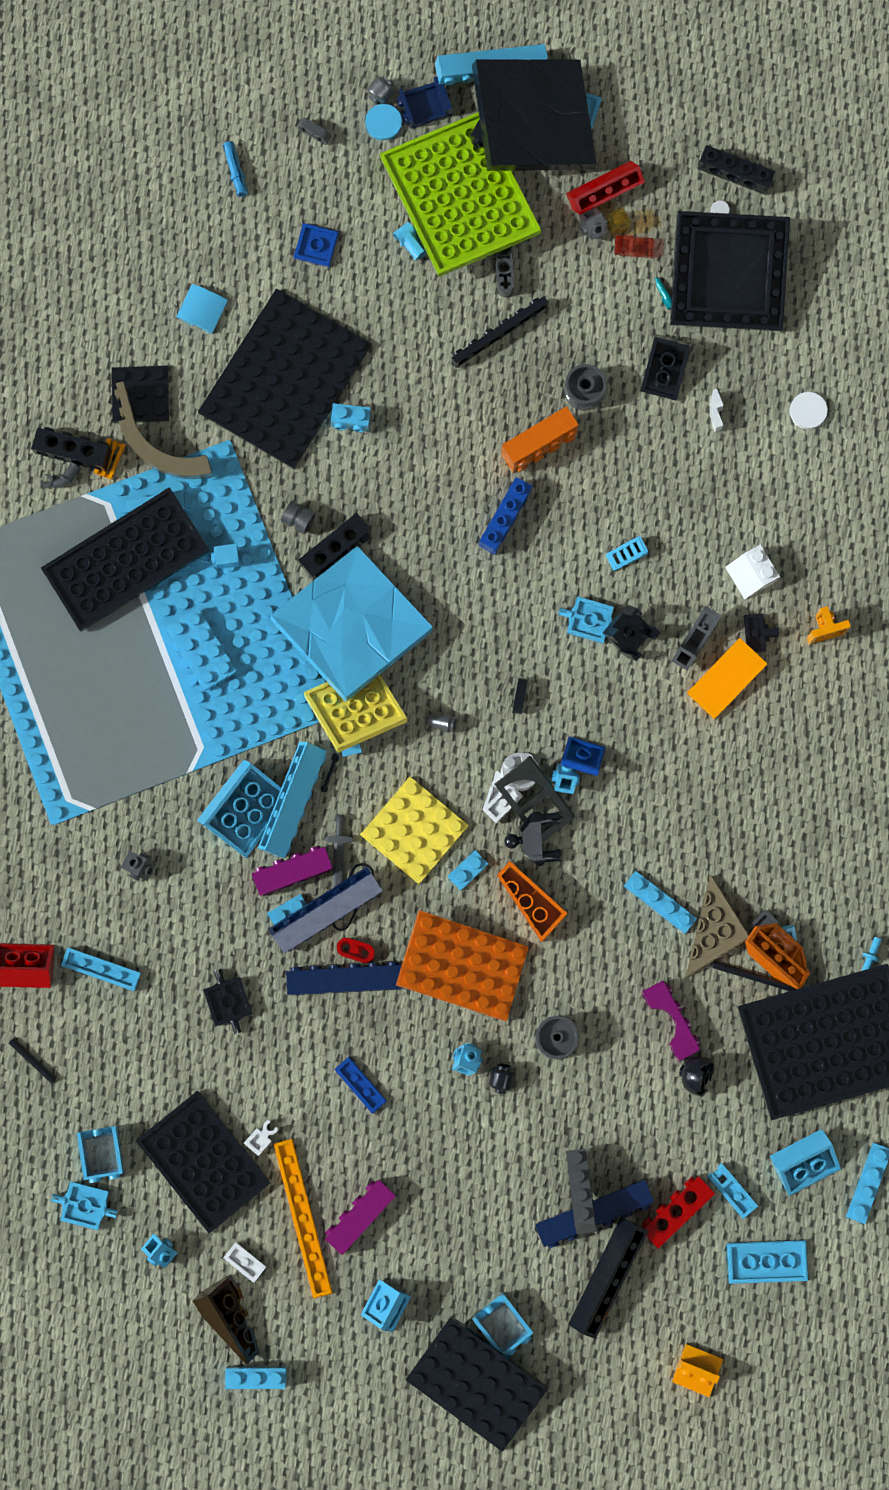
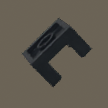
M626 605L602 633L626 658L637 661L642 655L640 652H637V649L647 638L655 640L661 632L655 626L647 624L640 616L642 612L638 608Z

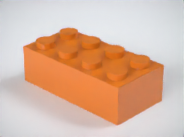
M566 406L502 444L501 455L513 473L516 471L522 472L528 467L527 464L532 461L537 463L544 458L543 455L547 452L554 453L560 448L559 445L566 442L568 444L575 440L579 425Z

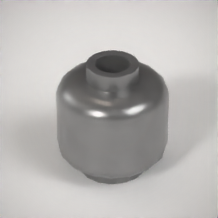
M384 76L375 77L367 88L370 94L368 98L375 104L378 102L385 104L394 93V84Z

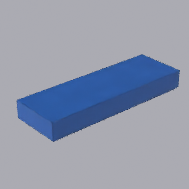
M350 1057L334 1069L372 1114L387 1102Z

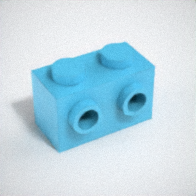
M333 403L331 426L336 430L351 429L359 433L369 432L370 407Z

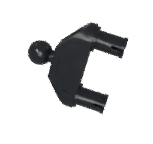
M539 811L532 812L519 828L520 837L515 834H508L504 839L505 846L513 849L520 844L522 851L537 866H542L545 862H561L560 849L543 851L541 827L543 825L559 824V813L541 814Z

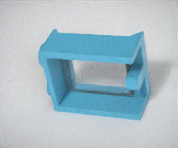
M118 1125L76 1133L83 1179H89V1183L101 1181V1177L109 1176V1180L121 1178L120 1174L125 1173Z
M503 1293L472 1317V1320L491 1345L507 1357L516 1352L515 1347L520 1343L524 1345L532 1339L530 1335L533 1334V1331Z

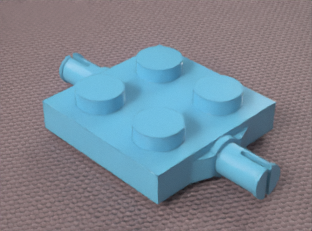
M577 596L575 606L571 610L560 607L558 615L569 618L566 634L603 644L605 635L602 632L612 622L611 615L614 607Z
M72 1181L65 1196L53 1193L52 1197L54 1198H51V1202L62 1204L60 1221L94 1230H99L104 1216L116 1219V1214H118V1210L107 1208L109 1191Z

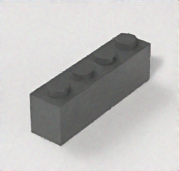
M586 1148L566 1151L577 1234L597 1232Z

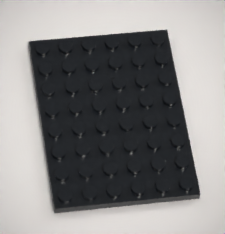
M276 288L198 410V414L290 468L295 469L332 410L333 403H336L371 348L372 343Z
M888 964L737 1006L770 1120L889 1087Z

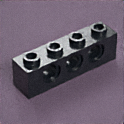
M708 145L705 146L698 165V170L767 195L775 174L774 170Z
M44 427V429L37 428L31 447L35 454L68 463L72 462L76 465L104 472L107 471L112 455V449L104 441L97 440V442H93L85 436L73 437L71 433L65 431L57 433L49 427ZM58 440V444L51 447L52 442ZM76 445L75 450L69 451L70 446ZM94 449L92 455L86 456L89 450Z
M356 512L298 560L299 565L314 581L343 556L352 551L359 543H366L371 538L370 534L372 532L370 527ZM348 533L356 535L353 540L346 539ZM333 545L341 546V550L338 552H333L331 548ZM321 556L327 559L323 564L316 562Z

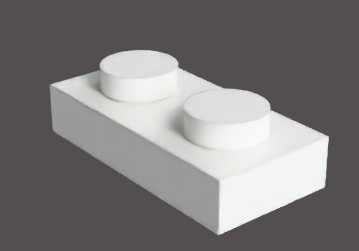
M237 1242L234 1243L223 1257L253 1283L267 1267Z

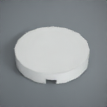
M804 392L794 398L790 405L789 413L795 425L809 430L823 423L828 409L826 402L820 395L813 392Z

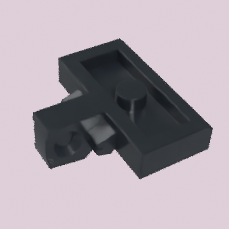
M763 614L744 615L746 644L756 653L766 652L765 642H770L771 637H779V627L769 628L768 624H764Z

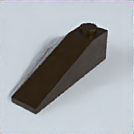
M230 1274L203 1290L193 1300V1303L203 1319L245 1364H248L259 1353V1348L253 1329L247 1327L245 1317L249 1316L247 1309L242 1310L239 1299L243 1298L242 1292Z

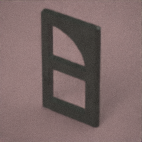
M528 756L494 784L523 823L527 819L525 813L549 796L562 816L558 819L560 820L559 824H551L541 832L542 843L575 817L574 813L560 794L555 791L554 786L531 756ZM519 780H530L538 783L543 789L520 807L504 788L508 784Z

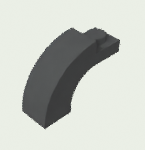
M705 606L671 661L688 671L722 615Z

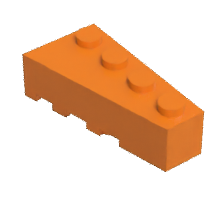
M509 861L497 874L540 941L543 942L568 912L512 861Z

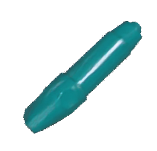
M656 277V287L662 296L663 303L667 310L671 309V295L660 278Z

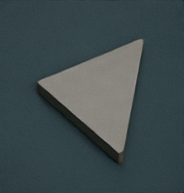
M712 875L709 876L708 887L705 892L696 936L685 974L687 977L692 976L739 947L749 937V933Z

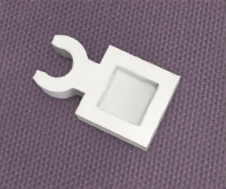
M270 1120L264 1123L262 1131L256 1128L244 1142L258 1156L272 1142L268 1136L278 1131V1127H275L273 1131L267 1129L268 1124L271 1122Z

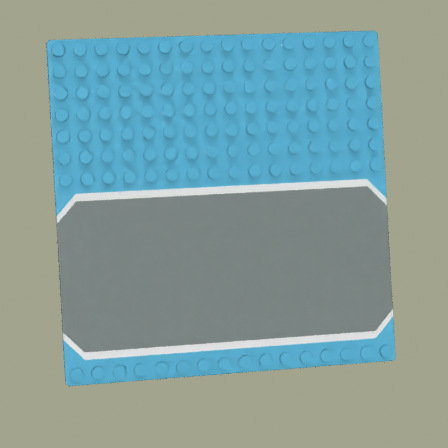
M229 440L182 457L195 458L207 455L213 477L182 479L166 475L153 468L0 526V689L48 819L52 825L319 723L304 697V692L326 682L271 621L270 615L290 600L292 596L233 445ZM169 487L172 492L183 490L186 510L184 511L210 552L80 632L41 567L129 513L127 501L158 495ZM237 544L240 566L217 569L216 564H212L211 560L214 546ZM197 607L237 671L236 674L205 692L165 628L168 624Z

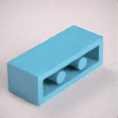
M227 1366L225 1368V1389H286L287 1366Z

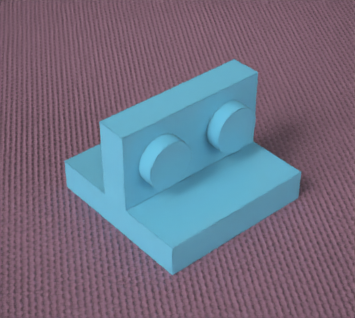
M379 1279L361 1316L381 1330L393 1332L411 1296Z

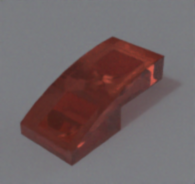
M634 235L615 236L614 254L628 257L653 258L654 238H635Z

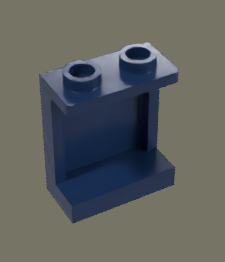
M438 77L433 78V83L405 92H403V89H399V96L396 97L399 107L404 109L405 113H402L405 124L409 123L410 129L452 116L451 103L444 84L439 85Z

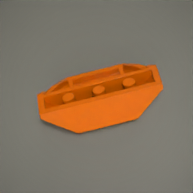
M777 923L755 926L745 941L748 954L774 978L796 989L802 988L810 975L803 947Z

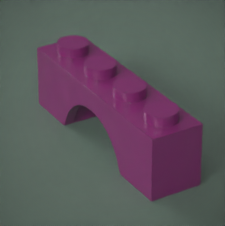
M661 981L642 991L641 993L650 1009L663 1010L672 1017L675 1023V1035L669 1046L677 1061L700 1050L698 1046L701 1045L696 1035L692 1036L689 1030L692 1027L686 1017L683 1019L680 1013L682 1008L679 1002L673 1000L671 996L673 991L670 985Z

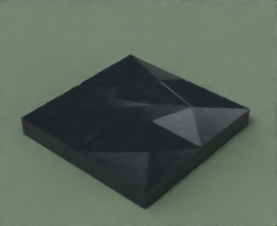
M475 60L472 64L487 171L592 170L596 166L597 162L581 60Z
M677 211L670 326L782 332L790 217Z

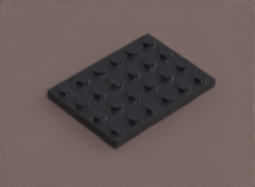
M199 1091L192 1094L136 1140L209 1234L271 1183Z
M452 1315L405 1379L502 1452L549 1388Z

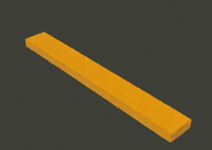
M293 1139L274 1143L313 1299L332 1294Z

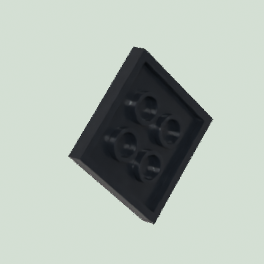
M168 365L112 367L113 423H119L118 421L125 419H122L119 410L122 407L121 401H117L114 392L117 389L116 383L122 381L126 385L136 423L169 421Z

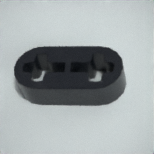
M518 678L512 713L522 715L528 679Z

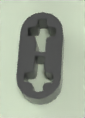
M302 118L297 125L300 131L324 145L331 138V134L327 130L306 118Z

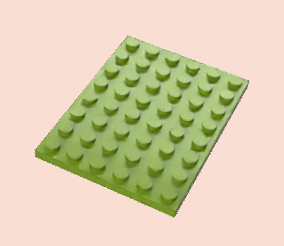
M479 112L380 153L382 163L438 277L541 234V229L512 172L487 171L484 148L479 149L472 144L470 134L480 119Z

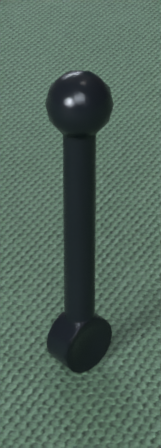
M338 755L332 756L330 770L324 785L321 787V791L324 793L328 791L327 786L336 762L339 761Z

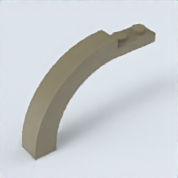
M123 381L116 383L115 396L117 401H121L122 407L119 410L122 419L125 418L118 421L121 431L133 451L146 464L161 473L176 478L204 479L213 477L207 455L195 458L174 457L150 445L138 430L126 385Z

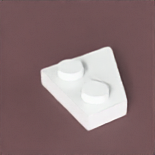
M498 771L495 772L483 807V811L496 824L512 809L494 785L502 778L501 773ZM510 785L504 787L516 804L524 798L518 790H514V787Z

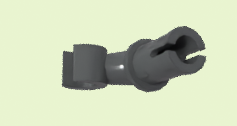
M70 462L63 475L59 476L60 478L54 479L50 474H45L50 479V482L44 483L41 481V484L47 489L72 485V480L81 468Z

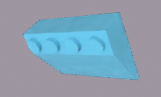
M243 760L197 821L247 858L264 834L281 787L253 764Z

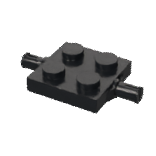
M222 969L216 970L214 974L217 983L212 987L203 989L214 1025L217 1027L223 1024H231L234 1035L241 1033L238 1021L243 1017L253 1014L241 977L225 980Z

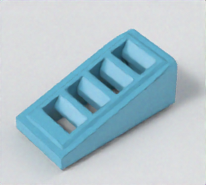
M638 536L605 555L613 571H616L648 555V550L642 538ZM635 544L638 545L641 552H637L634 546ZM629 547H630L632 553L634 554V556H632V557L630 556V554H629V552H628V550H627V548H629ZM621 551L624 552L627 560L624 561L620 553ZM615 554L617 555L620 561L618 565L613 557V555Z

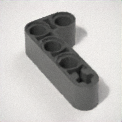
M512 246L506 249L508 251L506 254L495 253L497 292L502 297H509L514 291ZM505 266L508 267L509 270L507 272H503L500 270V268ZM506 279L508 289H504L503 286L504 280Z

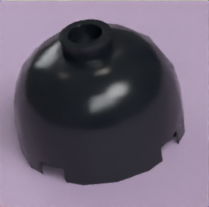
M702 1056L692 1057L685 1065L681 1066L679 1076L682 1077V1084L689 1093L700 1097L707 1093L708 1090L704 1088L708 1080L711 1082L714 1063H710L713 1059Z

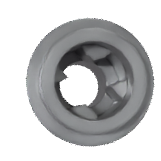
M429 715L427 725L450 733L456 729L457 718L452 715Z

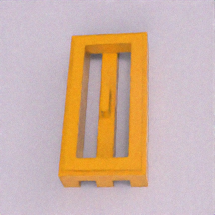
M107 438L106 443H108L109 447L110 444L113 445L107 470L117 447H119V451L109 474H106L107 471L100 472L97 469L94 470V474L112 480L126 445Z

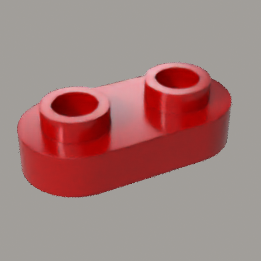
M342 938L337 943V952L342 957L361 963H369L375 956L373 947L367 943L351 938ZM345 944L350 945L349 951L343 950ZM363 950H367L369 952V955L367 957H363L361 955V952Z

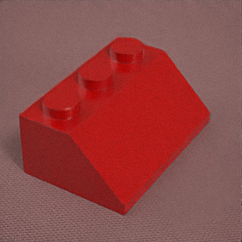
M0 943V987L51 988L55 945Z

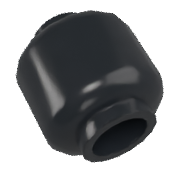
M497 1064L496 1067L491 1069L489 1085L495 1089L496 1093L506 1094L507 1091L514 1088L515 1070L512 1069L511 1065Z

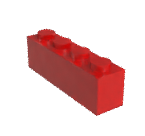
M629 161L567 192L566 195L572 210L581 215L645 183L639 165Z

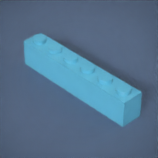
M545 44L439 55L436 59L435 67L439 85H453L458 82L471 83L474 81L472 64L476 59L529 60L548 59Z
M299 742L258 849L280 858H285L289 854L292 839L298 832L297 826L305 814L304 808L312 796L311 790L319 778L318 772L325 762L326 750L308 742Z

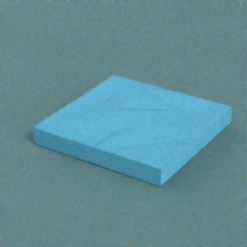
M358 546L270 615L271 621L345 702L432 633L433 629L429 622Z

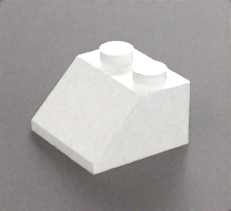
M761 544L744 553L725 567L744 599L777 582L780 577Z

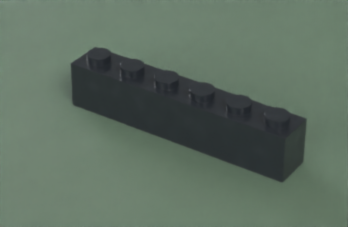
M620 1217L568 1323L569 1326L583 1335L594 1339L597 1338L644 1242L648 1230L633 1221Z

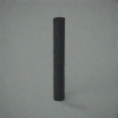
M15 1038L9 1042V1045L50 1083L56 1079Z

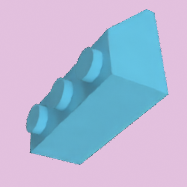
M822 1129L770 1155L772 1164L789 1196L841 1170L833 1145Z

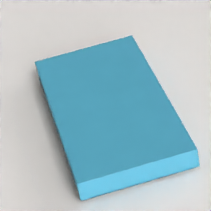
M806 1240L727 1243L729 1284L808 1281Z

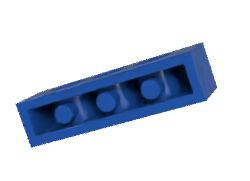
M517 477L514 479L479 540V547L496 555L531 494L532 485Z

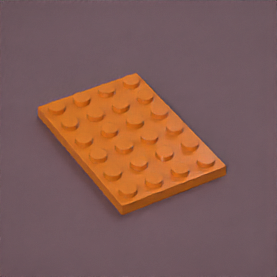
M419 910L396 986L502 1021H507L529 947Z

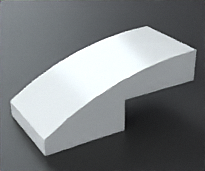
M717 389L713 390L710 400V417L714 432H718L723 428L718 412L722 411L724 405Z

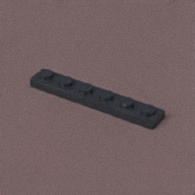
M544 296L540 299L535 298L529 303L528 307L525 309L520 308L514 313L513 317L510 319L505 318L499 323L498 327L495 329L490 328L483 334V337L472 340L468 347L454 352L452 357L454 367H459L548 307L547 299Z

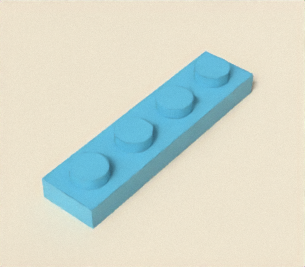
M637 871L633 873L624 885L627 890L684 934L697 919Z
M68 947L61 966L134 992L141 976L140 972Z
M872 1143L846 1214L847 1218L863 1224L866 1223L889 1160V1148Z

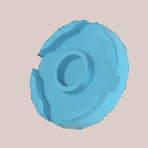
M389 104L374 106L366 115L365 125L367 132L377 140L393 139L398 135L402 126V118L399 111Z

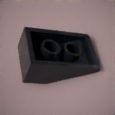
M656 334L640 391L677 401L693 343Z

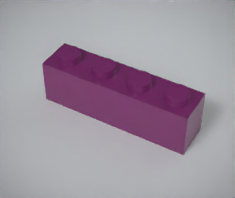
M315 846L309 849V853L302 854V852L292 855L290 860L284 861V859L273 862L274 866L256 868L252 876L260 897L332 871L333 868L325 847Z
M372 1180L365 1188L368 1192L363 1197L359 1195L352 1202L354 1207L350 1212L346 1209L339 1217L340 1223L336 1227L332 1225L325 1232L328 1235L325 1240L341 1255L347 1251L396 1196L380 1180L377 1182Z

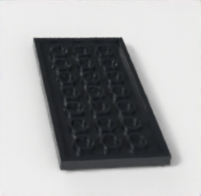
M169 487L42 566L41 569L79 631L82 632L207 554L210 550Z

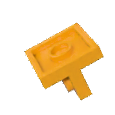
M828 606L820 608L815 615L819 629L810 632L807 637L808 644H814L846 634L851 627L849 620L834 624L835 617L833 611H829Z
M685 1344L672 1382L710 1397L714 1383L717 1384L720 1378L718 1373L723 1359Z

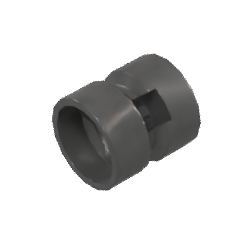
M292 500L282 515L281 523L289 527L295 525V529L298 532L306 534L315 519L316 513L306 508L302 510V505Z

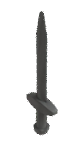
M344 815L335 816L336 835L325 837V841L334 843L333 887L340 884L343 880L344 844L354 841L351 837L343 836L344 821H346Z

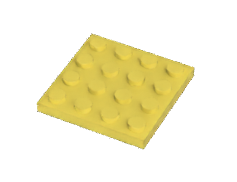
M381 675L377 676L347 702L339 696L328 682L304 692V697L337 753L407 722V717Z
M409 777L360 836L416 883L420 884L469 825L414 779Z

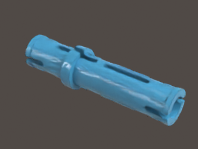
M225 142L222 146L225 151L231 172L230 179L234 183L237 197L246 196L248 190L244 181L245 174L241 170L234 142Z

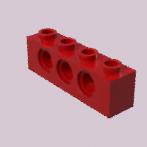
M691 1176L684 1183L686 1187L681 1192L679 1190L675 1191L670 1196L671 1201L667 1205L663 1203L655 1211L657 1215L653 1219L648 1217L641 1224L643 1228L648 1230L646 1237L657 1249L715 1195L699 1176L695 1178ZM689 1191L694 1192L696 1196L692 1203L687 1202L685 1199L686 1193ZM674 1205L681 1207V1214L679 1216H673L671 1213V1208ZM660 1219L667 1221V1227L664 1230L657 1228V1222Z

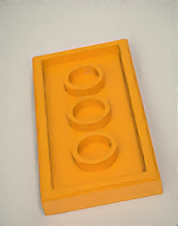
M739 638L687 694L715 719L768 664Z

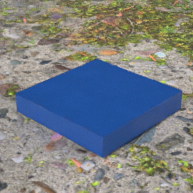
M303 223L294 259L330 268L339 231Z
M569 736L560 765L598 776L606 747Z

